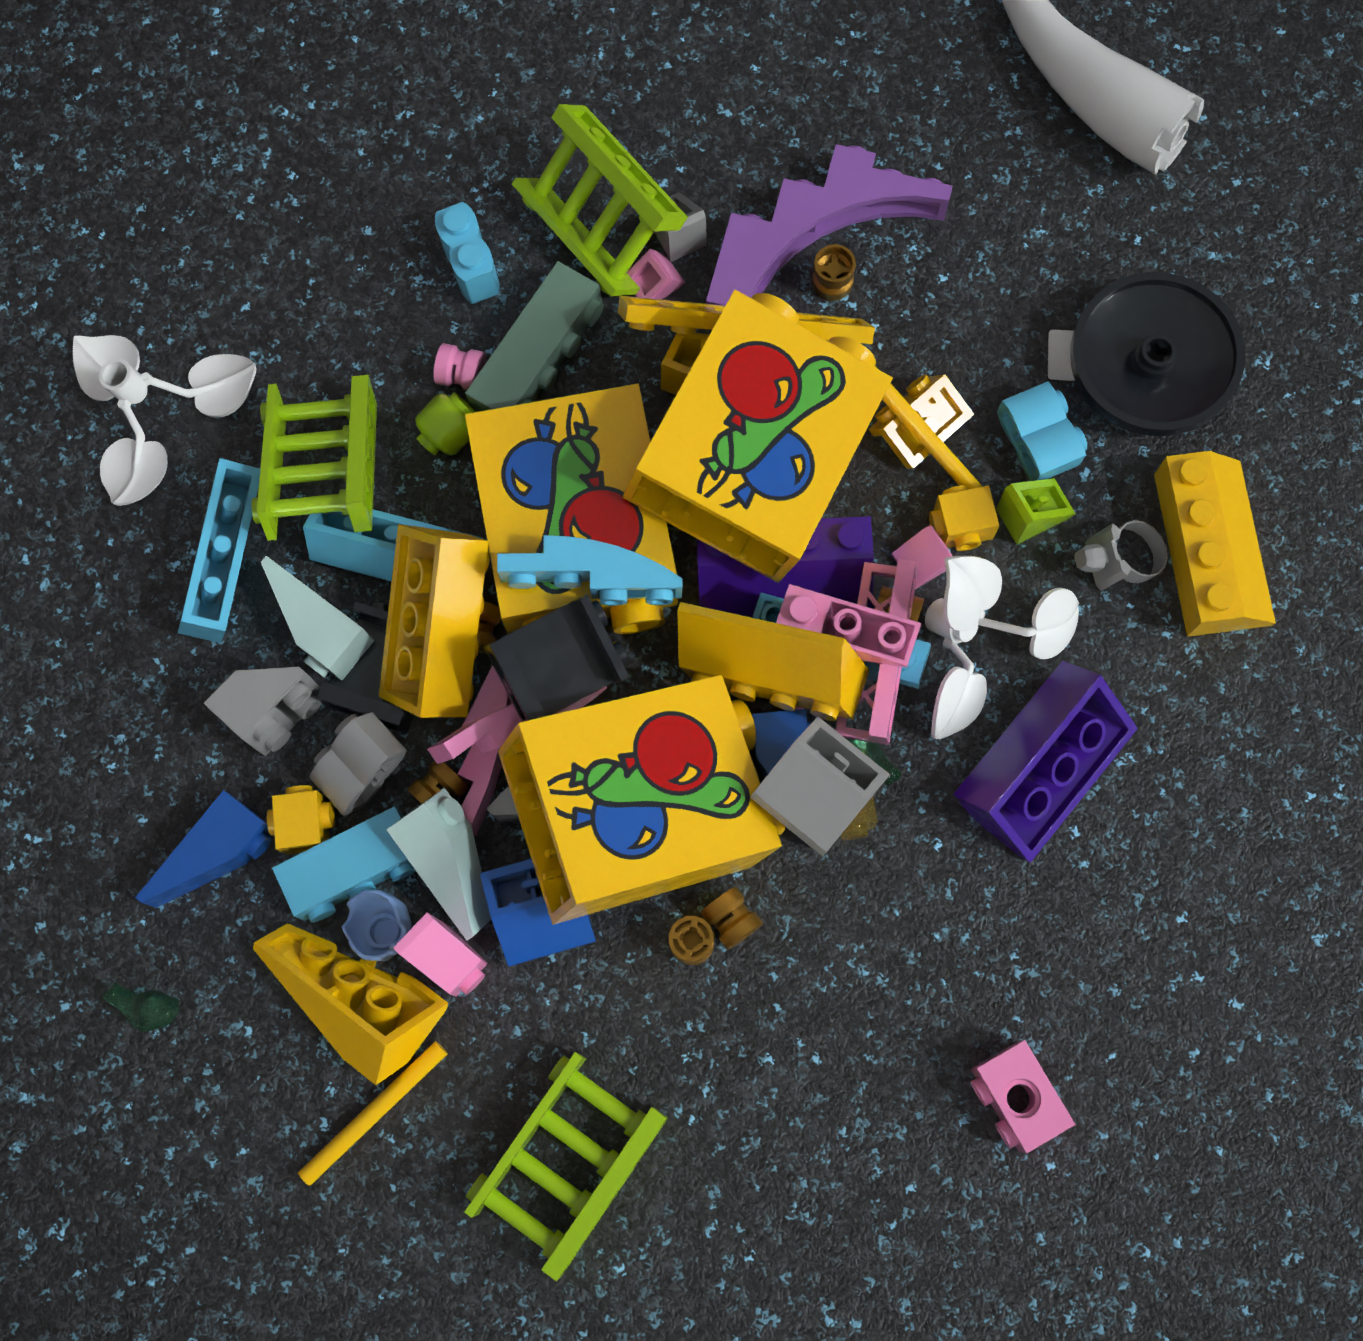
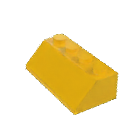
M1212 451L1166 456L1155 472L1154 477L1187 637L1273 626L1276 622L1241 462Z
M398 524L379 688L380 698L420 718L468 716L469 703L473 697L472 675L474 660L479 651L477 634L479 618L484 609L482 593L485 572L489 566V541L463 533Z
M680 602L677 610L679 667L692 679L691 682L722 675L726 688L730 690L729 693L742 700L753 702L757 696L769 699L770 704L783 710L795 711L796 706L810 709L812 715L824 720L836 721L837 716L853 720L869 668L845 638Z

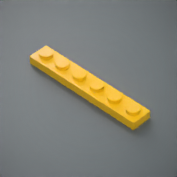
M620 296L618 314L625 322H629V327L633 329L652 331L655 325L671 326L670 330L673 332L692 335L696 334L697 328L712 330L725 306ZM797 313L799 317L798 325L825 340L840 336L863 344L873 343L875 327L863 319Z

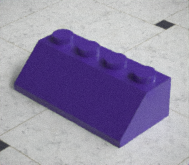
M871 516L821 518L801 559L779 583L697 539L700 606L753 618L760 593L784 599L789 584L857 604L864 562L874 563ZM872 576L871 587H870V592H871L872 595H873V576ZM868 599L867 607L873 609V605Z
M1062 661L953 795L977 823L1022 859L1031 863L1138 728L1100 674Z

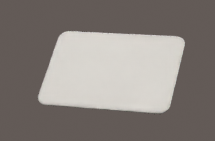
M1049 331L1048 378L1051 380L1075 381L1070 361V346L1074 331Z

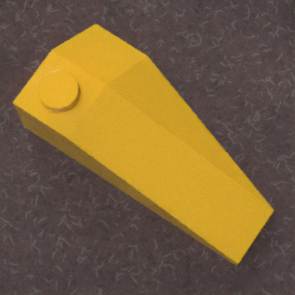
M288 923L255 941L253 945V950L341 1058L374 1085L379 1084L410 1061L448 1007L447 1001L415 977L403 972L396 977L375 968L377 961H367L362 958L360 961L337 952L335 943Z

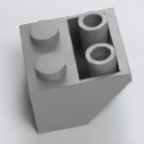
M300 667L236 670L204 704L242 740L266 756L270 751L275 752L284 746L291 736L290 730L301 719L306 720L319 709L322 703L317 699L321 687Z
M817 716L795 740L750 798L823 857L890 774Z

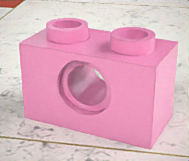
M1025 1040L1017 1041L971 1068L976 1078L970 1082L971 1086L985 1107L991 1104L1000 1119L999 1122L995 1123L996 1129L1009 1149L1016 1146L1019 1152L1027 1154L1075 1126L1073 1119ZM1015 1085L1022 1086L1029 1095V1104L1020 1113L1013 1111L1007 1102V1094Z

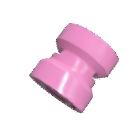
M442 343L435 359V384L444 386L459 384L463 390H467L486 364L485 352L473 349L463 352L455 345Z

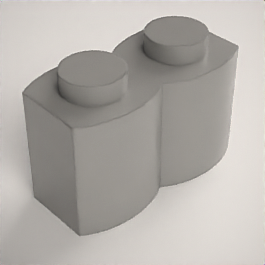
M373 712L359 717L354 714L343 720L335 730L338 736L333 744L321 750L314 759L316 766L309 778L343 816L362 809L376 795L384 779L393 772L407 752L405 747Z

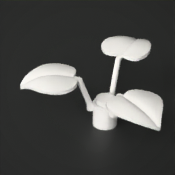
M115 335L98 337L74 336L73 363L81 389L90 398L97 401H108L116 397L118 399V407L123 410L136 435V441L130 438L117 440L106 449L102 456L100 477L110 496L111 503L122 506L143 499L160 484L167 470L168 460L164 446L156 441L145 442V434L130 408L131 404H137L144 400L147 395L148 385H153L187 398L195 397V406L202 414L214 418L224 417L239 409L246 400L256 374V364L252 360L240 355L220 354L209 356L197 362L190 369L188 379L192 388L184 389L154 378L147 372L140 374L138 372L140 364L139 351L125 337Z
M952 556L944 559L946 567L944 599H937L929 606L925 615V625L928 630L945 637L943 646L950 649L963 664V668L953 667L950 669L940 684L932 718V738L943 739L969 726L980 714L986 699L987 683L985 677L980 673H973V662L957 644L970 641L975 636L978 625L1026 637L1032 636L1029 649L1031 655L1039 659L1052 658L1065 649L1077 627L1079 602L1072 591L1065 588H1054L1045 593L1034 609L1032 615L1033 627L1024 628L984 618L985 610L991 608L997 602L1001 593L1002 576L999 568L994 563L976 556Z

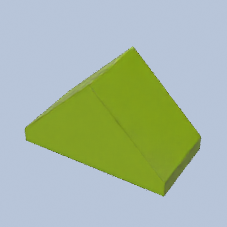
M1055 478L1011 483L1004 489L996 507L998 514L1017 545L1070 519L1076 514Z

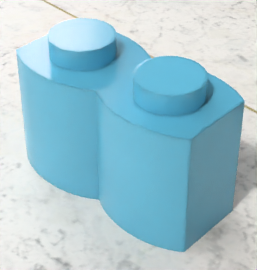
M460 202L437 211L435 214L436 229L445 255L452 265L462 295L467 301L474 304L499 294L500 284L492 254L482 239L480 228L472 209L466 203Z
M1048 381L1002 400L997 410L1003 430L1015 447L1020 463L1030 481L1049 479L1075 468L1081 464L1086 456L1087 441L1084 433L1079 427H1074L1066 416L1068 405L1064 395L1059 390L1055 391Z

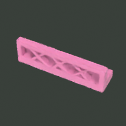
M898 559L897 566L864 562L857 604L867 607L869 599L875 610L885 612L884 610L890 607L889 614L910 620L918 574L916 561ZM873 575L895 578L892 596L881 604L877 602L870 592ZM877 663L880 667L877 683L866 691L863 689L858 703L860 704L865 700L872 709L869 731L848 728V718L839 716L837 718L836 731L847 739L889 745L902 667ZM875 693V698L873 702L870 696Z

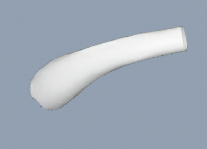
M1002 0L1009 20L1021 44L1052 88L1075 114L1101 139L1129 160L1155 175L1159 169L1164 172L1187 143L1183 137L1189 126L1188 120L1190 119L1195 123L1199 121L1204 107V100L1149 68L1109 49L1064 18L1049 0Z

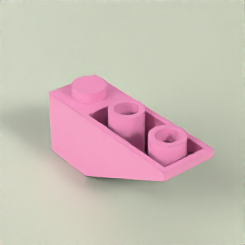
M791 584L788 586L776 621L778 624L845 638L862 661L900 667L908 666L921 627V623Z

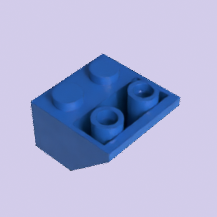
M532 858L480 873L491 920L509 967L596 942L589 914L552 925Z

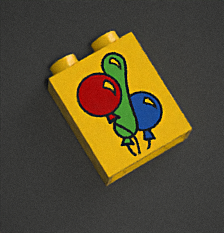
M734 289L636 467L622 498L779 583L801 559L893 377L874 367L876 364L874 355L859 342L840 336L832 337L827 341L798 325L799 317L796 311L784 300L767 293H756L750 298Z
M639 383L465 414L487 541H489L488 547L500 614L507 634L585 595L589 596L591 602L597 600L600 604V599H591L590 582H582L580 587L569 589L555 587L554 582H536V587L515 589L509 587L508 582L500 581L497 572V554L544 553V535L570 536L616 545L641 554L663 565L677 575L666 521L622 498L636 467L650 444ZM673 598V603L668 605H650L646 603V599H627V604L618 606L600 605L607 618H611L614 633L631 634L655 629L665 624L663 608L676 606L678 598Z
M722 675L520 722L498 750L499 757L552 925L751 868L782 847L778 835L784 832L785 826L750 798L760 785L749 751L753 750L756 743V729L752 714L742 700L731 701Z

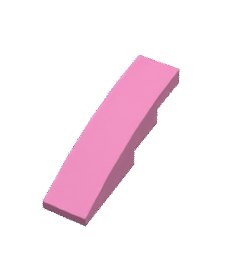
M493 665L462 726L512 704ZM475 743L471 746L458 772L459 777L465 783L471 785L461 807L465 817L472 826L474 836L478 833L487 811L486 808L489 806L494 795L502 767L498 753L500 747L481 753Z
M603 687L554 714L584 707L605 691L607 687ZM510 704L462 726L427 750L437 764L454 759L474 743L481 753L501 747L516 725L522 721L513 704Z

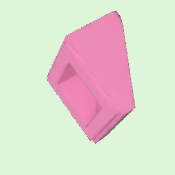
M649 249L627 272L640 287V290L635 295L639 298L662 300L685 283L667 256L653 249Z
M929 525L895 550L891 556L896 563L898 559L916 561L918 574L915 589L945 572L944 559L952 557V554L934 528Z

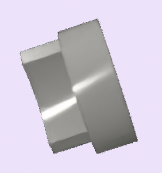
M1138 520L1126 522L1120 527L1112 523L1088 538L1085 546L1078 550L1074 556L1077 568L1084 572L1093 573L1095 584L1100 591L1122 579L1137 584L1148 581L1161 573L1166 566L1168 558L1167 548L1162 536L1154 527ZM1123 529L1134 531L1148 543L1154 562L1150 575L1137 572L1125 560H1121L1117 552L1116 541L1119 540Z

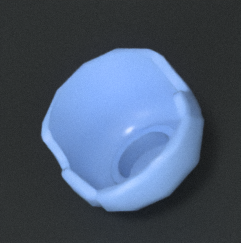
M363 890L347 902L349 915L346 922L342 925V930L349 940L352 951L363 960L387 961L397 954L393 947L412 929L407 906L389 892Z

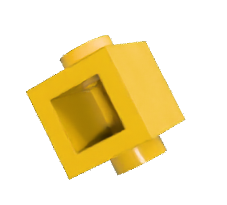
M964 485L954 486L944 490L942 495H938L933 511L929 512V522L947 548L956 547L957 551H967L980 546L982 541L994 538L999 528V522L989 485L968 489Z
M292 786L285 789L286 794L272 796L273 809H268L267 826L270 835L275 836L276 850L285 855L300 854L330 839L329 828H334L335 826L333 804L327 802V798L317 790L313 791L312 786Z

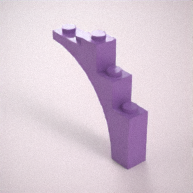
M836 144L824 187L816 186L814 183L803 179L795 181L783 179L772 222L766 221L755 214L739 215L731 213L706 304L726 306L734 289L750 298L756 293H763L774 275L795 254L819 238L848 225L890 217H920L944 221L953 186L943 184L935 178L921 179L903 175L895 169L874 168L876 153L868 152L859 146L851 145L846 147Z

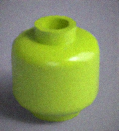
M455 392L450 396L439 393L434 396L415 418L416 426L421 432L417 440L433 455H436L439 451L451 456L456 455L469 442L465 414L475 413L476 411Z

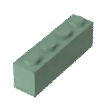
M557 261L465 392L469 405L476 412L535 402L543 390L548 391L556 381L558 367L565 357L571 358L575 354L581 342V334L588 324L592 326L597 322L603 311L604 304L602 302L600 285Z

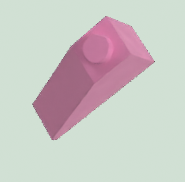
M426 913L393 947L399 955L447 993L456 997L461 991L465 995L469 994L485 977L481 970L488 963L449 925L429 913Z

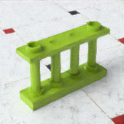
M559 104L551 118L563 130V140L540 178H515L512 185L522 195L524 204L538 213L593 275L603 292L610 296L636 295L640 287L627 274L628 270L654 231H679L688 217L586 106ZM579 148L588 158L589 166L566 203H564L552 188L576 149ZM604 175L614 186V195L591 231H589L577 218V215ZM629 203L639 214L640 223L617 258L614 259L602 246V243Z
M369 375L352 376L351 394H345L344 399L286 405L283 404L277 384H268L267 401L262 402L260 405L264 434L258 497L252 498L251 501L254 522L256 524L261 523L268 541L277 540L278 517L341 511L342 515H349L354 532L372 531L377 402ZM347 416L349 420V425H343V430L285 435L287 421ZM336 447H345L346 451H348V456L341 457V461L282 467L283 453ZM343 479L346 483V489H340L339 494L280 499L281 484Z
M577 1052L573 1054L571 1059L563 1055L548 1076V1079L554 1082L490 1176L487 1177L482 1173L466 1194V1198L471 1203L464 1212L473 1218L479 1215L484 1206H486L544 1250L541 1254L548 1258L541 1270L556 1282L572 1262L668 1119L667 1116L654 1107H651L647 1114L640 1109L637 1113L584 1076L578 1070L586 1058ZM566 1087H569L625 1128L624 1134L630 1137L620 1154L613 1149L609 1153L551 1110ZM540 1126L599 1168L596 1173L603 1177L593 1194L586 1189L582 1193L524 1150ZM512 1166L571 1208L569 1214L576 1219L566 1234L560 1230L554 1233L496 1190Z

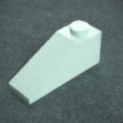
M265 556L261 561L262 567L295 643L308 654L303 662L324 678L330 671L342 681L375 640L361 626L269 557Z
M444 788L389 827L387 832L467 941L491 920L480 877L482 871L472 826L465 817L461 805Z

